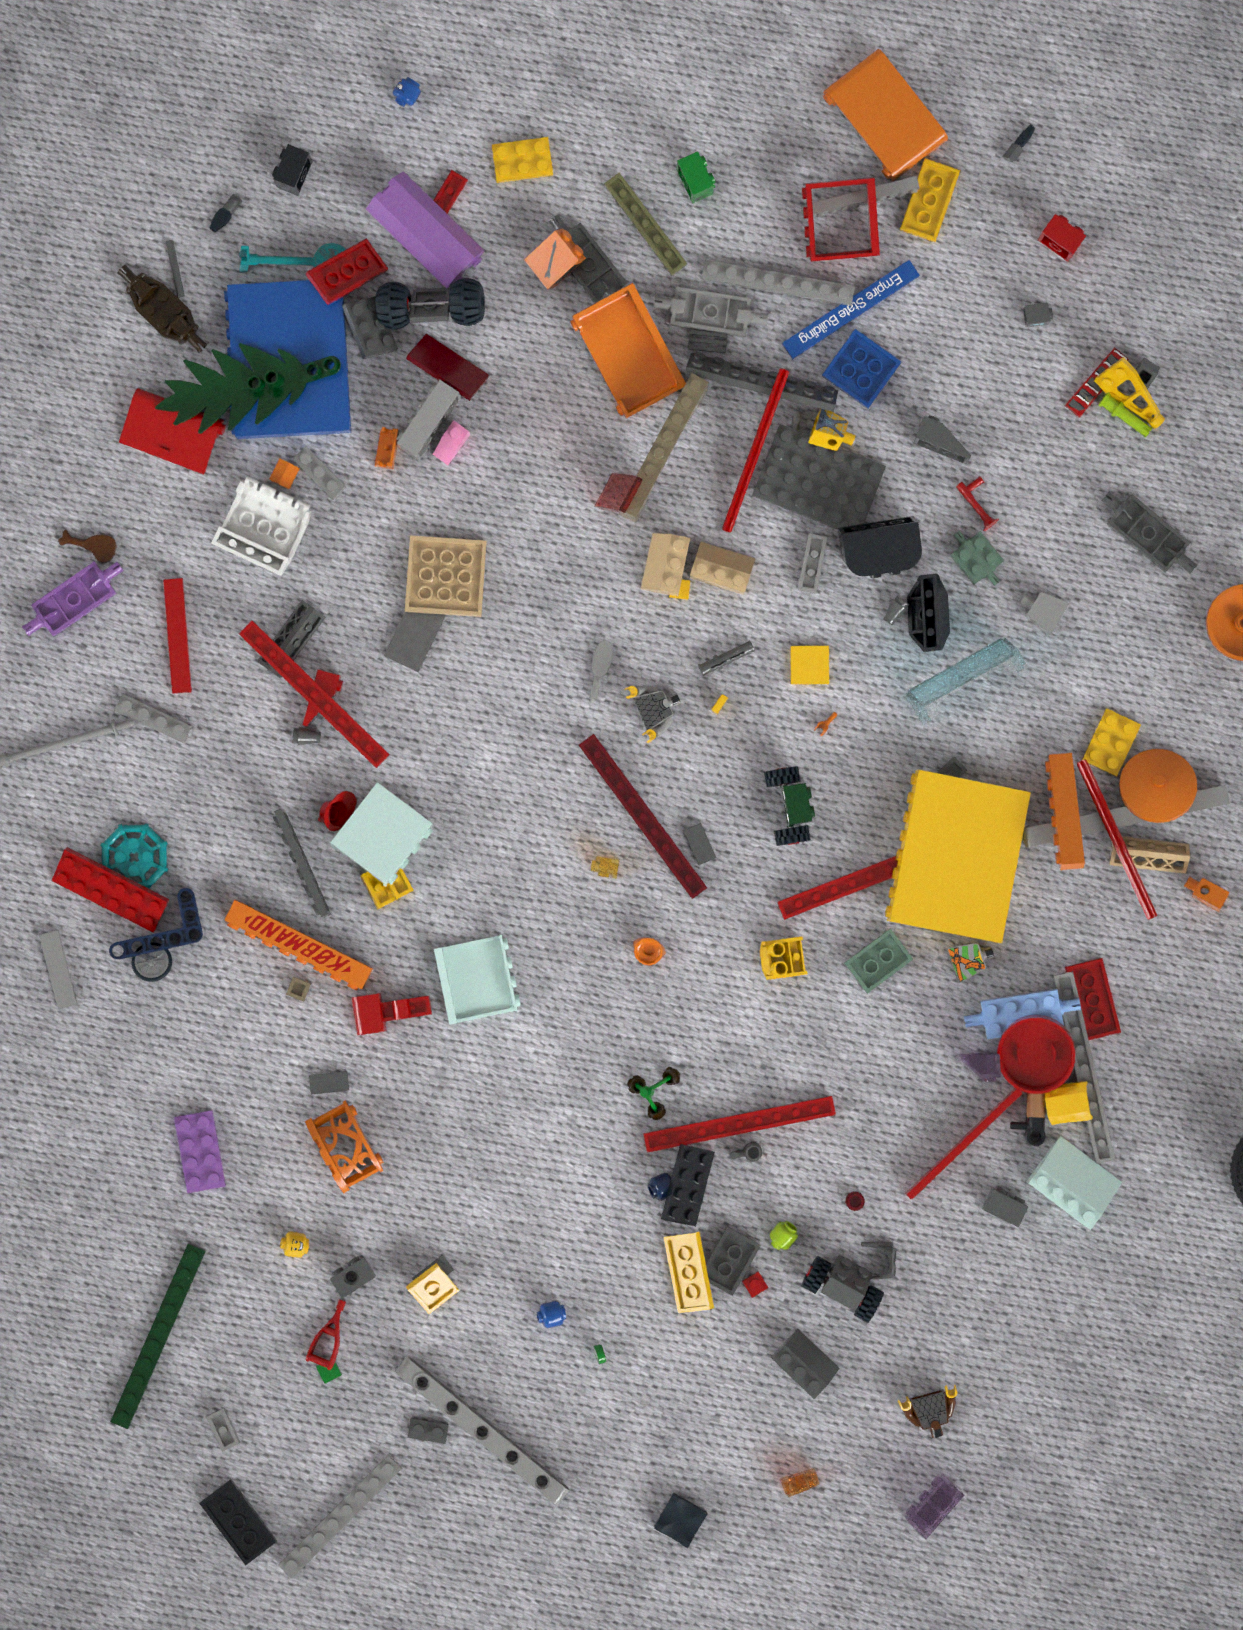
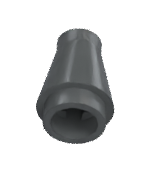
M896 596L895 599H892L883 620L893 625L908 610L909 604Z
M303 727L294 728L293 743H296L297 746L320 743L321 732Z

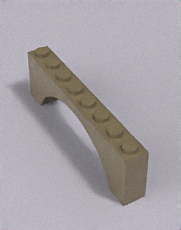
M691 373L619 507V515L634 523L637 522L673 448L707 392L708 381Z

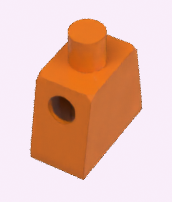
M1189 877L1184 887L1193 891V898L1217 912L1220 911L1230 893L1204 878L1199 882ZM1205 888L1209 893L1204 895L1200 890Z

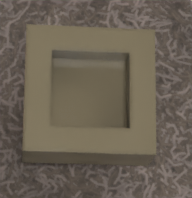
M293 977L286 995L304 1002L311 983Z

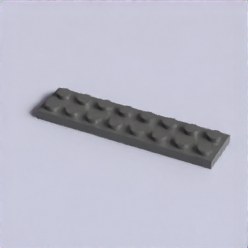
M691 352L685 374L691 375L693 373L700 378L766 395L771 394L778 375L777 372H765L758 367L743 366L739 362L730 363L719 357H707L700 352ZM788 376L780 398L834 412L839 390H835L832 386H820L812 381L804 382L796 377Z

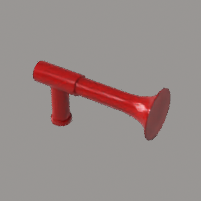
M979 476L966 486L961 482L956 488L981 517L984 523L983 531H986L997 523L999 518L994 519L990 517L971 493V491L984 483L983 479Z

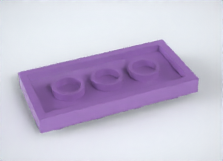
M213 1110L174 1117L187 1193L225 1187L226 1183Z

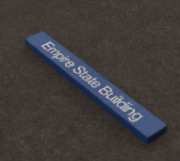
M910 260L906 261L854 295L852 306L839 305L784 341L782 345L793 360L920 276Z

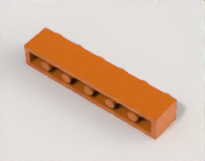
M1072 753L1050 754L1048 761H1045V772L1049 773L1050 779H1047V789L1051 791L1052 795L1049 798V807L1054 812V816H1051V825L1056 829V834H1053L1054 846L1058 847V853H1055L1056 864H1060V870L1084 868L1085 859Z

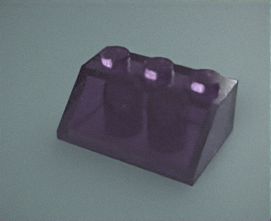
M985 1052L955 1055V1059L974 1076L980 1078V1080L995 1082L996 1078L1001 1077L1000 1055L998 1053Z
M944 1474L941 1477L937 1475L931 1482L932 1487L928 1491L924 1490L918 1497L920 1501L915 1506L911 1505L906 1511L907 1516L905 1518L907 1522L925 1539L931 1535L964 1497L962 1490Z

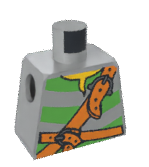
M978 943L946 948L958 983L987 969L985 960L995 957L991 947L981 950Z

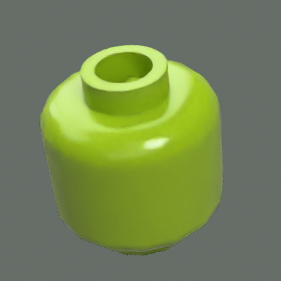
M789 1221L777 1223L769 1234L772 1241L771 1245L777 1250H788L798 1239V1230L795 1225Z

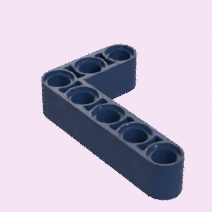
M183 888L177 894L183 928L115 942L109 948L110 956L121 960L199 942L203 937V931L194 892L189 888ZM185 891L190 892L192 895L189 902L181 900V894ZM188 910H192L196 914L195 919L192 921L185 919V913ZM192 929H197L200 932V936L196 940L189 938V931ZM173 933H178L181 936V940L177 944L170 942V936ZM154 937H159L162 941L161 946L158 948L151 946V940ZM136 941L141 942L143 945L140 952L132 950V944ZM117 945L122 946L124 949L121 956L113 954V948Z

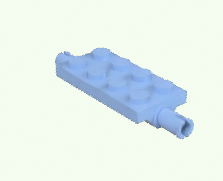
M1058 989L981 1000V1014L964 1016L966 1028L983 1025L986 1030L987 1039L1000 1038L1011 1023L1029 1015L1047 1016L1057 1020L1064 1026L1062 1016L1064 1012L1081 1010L1079 998L1062 1001V999H1059Z

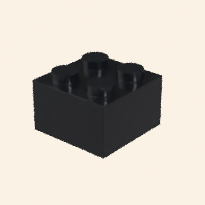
M288 144L286 149L283 148L279 157L281 162L279 166H275L272 177H274L273 180L277 188L299 196L313 161L309 152Z

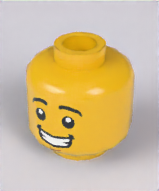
M290 1231L285 1237L281 1238L280 1249H283L285 1256L301 1258L304 1254L308 1253L309 1239L306 1238L304 1233Z

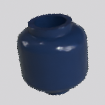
M664 1172L650 1179L648 1190L653 1199L656 1198L659 1201L666 1199L672 1177L668 1173Z

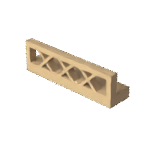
M1122 836L1136 868L1186 874L1190 859L1189 844ZM1112 844L1109 864L1123 867L1121 861L1115 859L1117 852ZM1138 856L1145 858L1142 862H1137L1134 859ZM1156 859H1163L1165 862L1161 864H1155L1153 861ZM1175 861H1184L1182 867L1174 866L1172 863Z

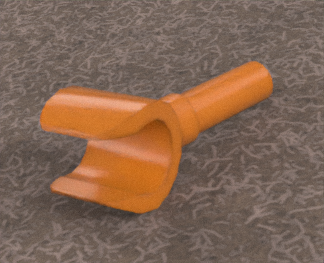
M834 712L827 720L820 721L814 731L817 728H822L823 732L820 736H823L828 730V725L836 718L837 713Z

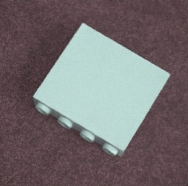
M377 782L330 842V846L335 850H340L381 881L383 886L386 887L388 883L392 885L398 877L397 871L400 868L403 870L410 861L408 857L411 853L415 855L420 849L421 845L419 843L423 838L427 839L433 832L431 829L432 823Z
M503 935L434 949L449 1025L517 1011V1006H521L519 995L514 993V987H517L515 976L510 974V968H513L511 957L506 955V950L509 949L507 938L503 939Z

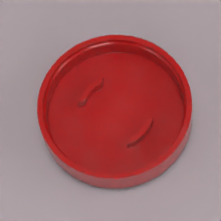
M1029 1015L1017 1019L1005 1029L998 1044L997 1061L1002 1075L1013 1087L1026 1093L1043 1094L1057 1089L1069 1078L1075 1064V1045L1070 1033L1060 1022L1047 1016Z

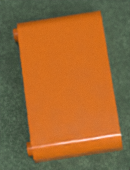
M877 49L823 92L825 94L823 96L825 101L829 105L833 104L839 107L883 163V175L888 180L891 178L893 182L948 140L945 130L880 49Z
M633 283L572 315L573 320L570 323L575 332L578 330L618 404L615 407L620 416L624 415L625 418H628L685 386V380Z

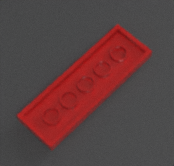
M68 847L64 849L51 880L152 933L156 931L169 902L168 898Z

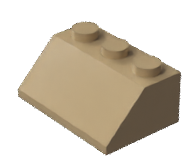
M652 533L641 585L642 590L678 597L690 538L674 534Z
M700 542L689 578L744 595L755 558Z

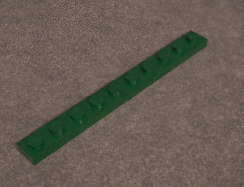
M187 1244L110 1422L129 1429L205 1255V1250L192 1244Z

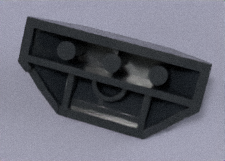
M937 573L919 575L917 582L907 596V603L909 604V636L923 652L941 651L950 634L948 593Z

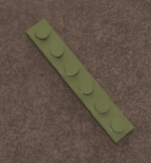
M620 172L605 182L604 186L670 275L673 276L684 268L687 262Z

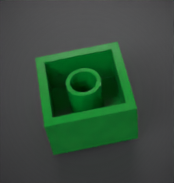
M698 151L677 160L676 170L692 204L713 195L714 184L716 183L712 173L707 172L706 166L708 165L703 155L700 156Z

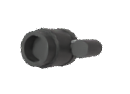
M750 1142L745 1145L744 1149L732 1151L730 1157L732 1159L745 1157L747 1160L755 1162L761 1158L762 1148L758 1143Z

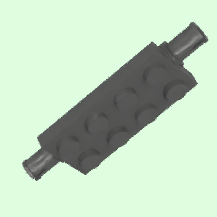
M559 215L554 216L555 220L552 218L549 221L555 230L563 228L568 231L575 245H578L583 250V255L586 259L571 274L594 303L615 293L627 284V281L581 222L575 227L570 228L566 226Z
M1109 491L1101 500L1112 508L1115 513L1107 522V525L1166 573L1174 563H1178L1189 574L1197 567L1198 564L1188 558L1184 552L1191 542L1133 494L1125 502H1121Z

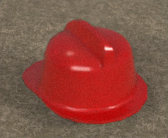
M342 791L332 800L324 802L320 807L318 821L325 824L330 831L335 832L341 829L354 813L357 804L355 795L350 791Z

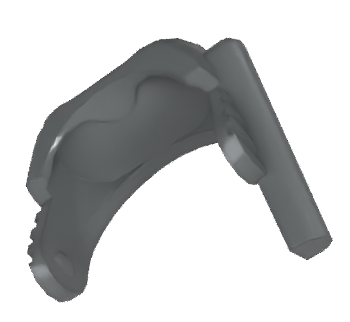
M861 1242L862 1247L882 1249L889 1257L890 1265L888 1271L883 1276H872L871 1279L894 1278L896 1275V1248H893V1243Z

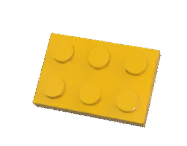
M548 137L492 144L497 183L553 176Z
M1106 708L1082 760L1086 759L1088 764L1117 777L1141 724Z

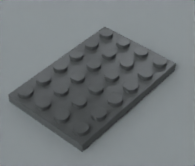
M779 424L752 496L837 530L839 527L864 524L886 466L842 448L834 451L808 443L809 435Z

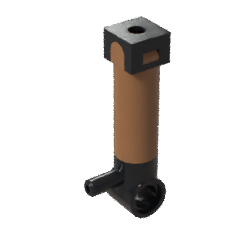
M1027 1093L1026 1122H1010V1129L1025 1130V1140L1032 1146L1042 1145L1046 1138L1045 1093ZM1033 1131L1039 1132L1040 1136L1037 1141L1030 1139V1134Z

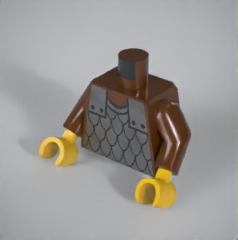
M946 1385L944 1387L945 1391L942 1389L913 1398L906 1396V1402L901 1403L898 1400V1404L903 1410L905 1417L914 1426L921 1427L922 1430L930 1428L932 1438H938L943 1436L941 1425L949 1423L948 1419L953 1415L957 1396L956 1385H954L952 1390H948Z

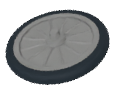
M151 942L153 948L161 946L160 943ZM143 945L138 947L135 952H140ZM166 949L134 956L131 961L132 969L137 977L144 981H159L167 976L171 970V953Z

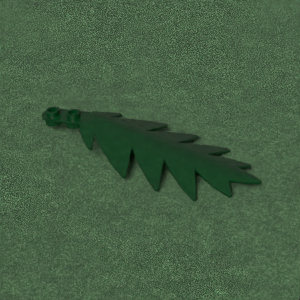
M239 343L240 349L252 368L251 370L230 356L212 349L211 352L226 377L201 364L185 359L183 362L201 385L182 380H165V383L175 394L165 398L155 406V409L178 412L173 423L175 426L190 420L205 409L198 433L202 434L230 406L228 430L231 431L258 401L255 424L258 425L271 415L290 393L289 404L292 405L303 393L306 383L338 373L341 368V362L335 356H328L302 365L293 355L278 349L277 351L285 361L284 363L280 359L257 348ZM334 363V367L330 369V365ZM317 368L316 373L313 375V370Z

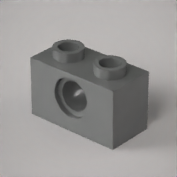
M357 1256L348 1262L350 1266L343 1269L341 1266L332 1272L333 1277L330 1278V1281L342 1299L376 1277L364 1256L360 1259ZM354 1271L357 1274V1279L355 1281L349 1280L347 1272Z

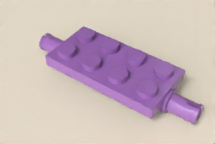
M116 561L103 571L100 570L95 562H92L34 602L31 606L36 612V617L22 626L26 634L30 636L41 627H46L51 635L55 637L117 593L111 586L110 580L124 571L120 567L121 565Z

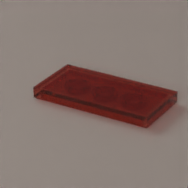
M612 473L594 507L605 511L625 513L643 479L634 475Z

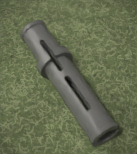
M749 640L719 656L714 655L713 659L699 664L698 667L701 674L705 676L716 669H723V666L755 652Z

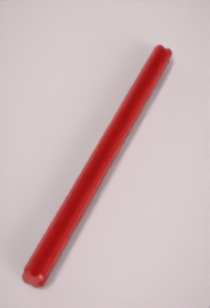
M779 369L722 527L723 531L731 533L789 375V371L786 369Z
M1086 759L1081 760L1077 763V767L1146 918L1150 920L1157 916L1154 906Z

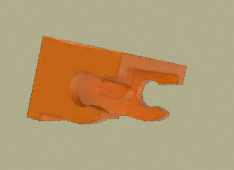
M382 427L380 430L375 467L394 469L397 437L400 433L398 429L393 428L391 430Z

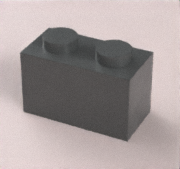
M999 1187L997 1190L991 1189L982 1210L1019 1228L1028 1209V1206L1024 1204L1025 1200L1017 1196L1013 1199L1007 1196V1191Z

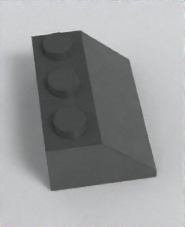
M798 1328L771 1356L813 1399L827 1387L840 1369Z

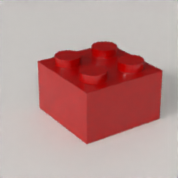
M1055 214L1042 231L1038 241L1069 262L1086 238V235L1080 227H1074L1069 224V220L1066 217Z

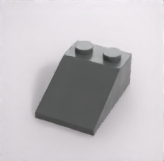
M929 415V417L925 416L913 443L967 464L971 454L946 426L934 416Z

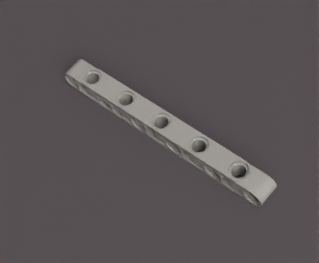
M407 1356L395 1370L416 1391L555 1505H559L570 1491L563 1482L414 1359ZM418 1378H427L428 1384L425 1386L419 1385ZM450 1401H454L457 1403L458 1408L454 1411L450 1410L447 1404ZM479 1426H485L488 1430V1433L485 1435H480L477 1431V1428ZM515 1451L518 1457L511 1460L508 1458L507 1453ZM544 1475L548 1481L545 1484H540L537 1478Z

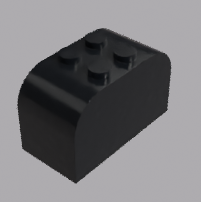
M914 516L838 528L842 559L849 570L858 576L879 578L882 576L881 574L885 573L898 575L901 573L900 571L913 568L921 558L922 546L919 522Z

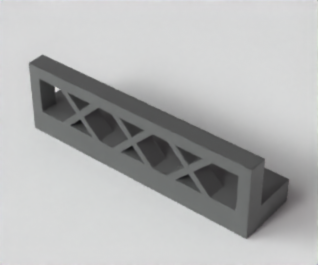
M302 600L273 641L278 645L283 640L282 645L279 647L292 660H295L326 617ZM305 607L308 608L304 615L300 616ZM293 624H295V627L293 628V630H292V631H289V628H290ZM260 656L257 662L281 679L282 676L269 663L266 664V660Z

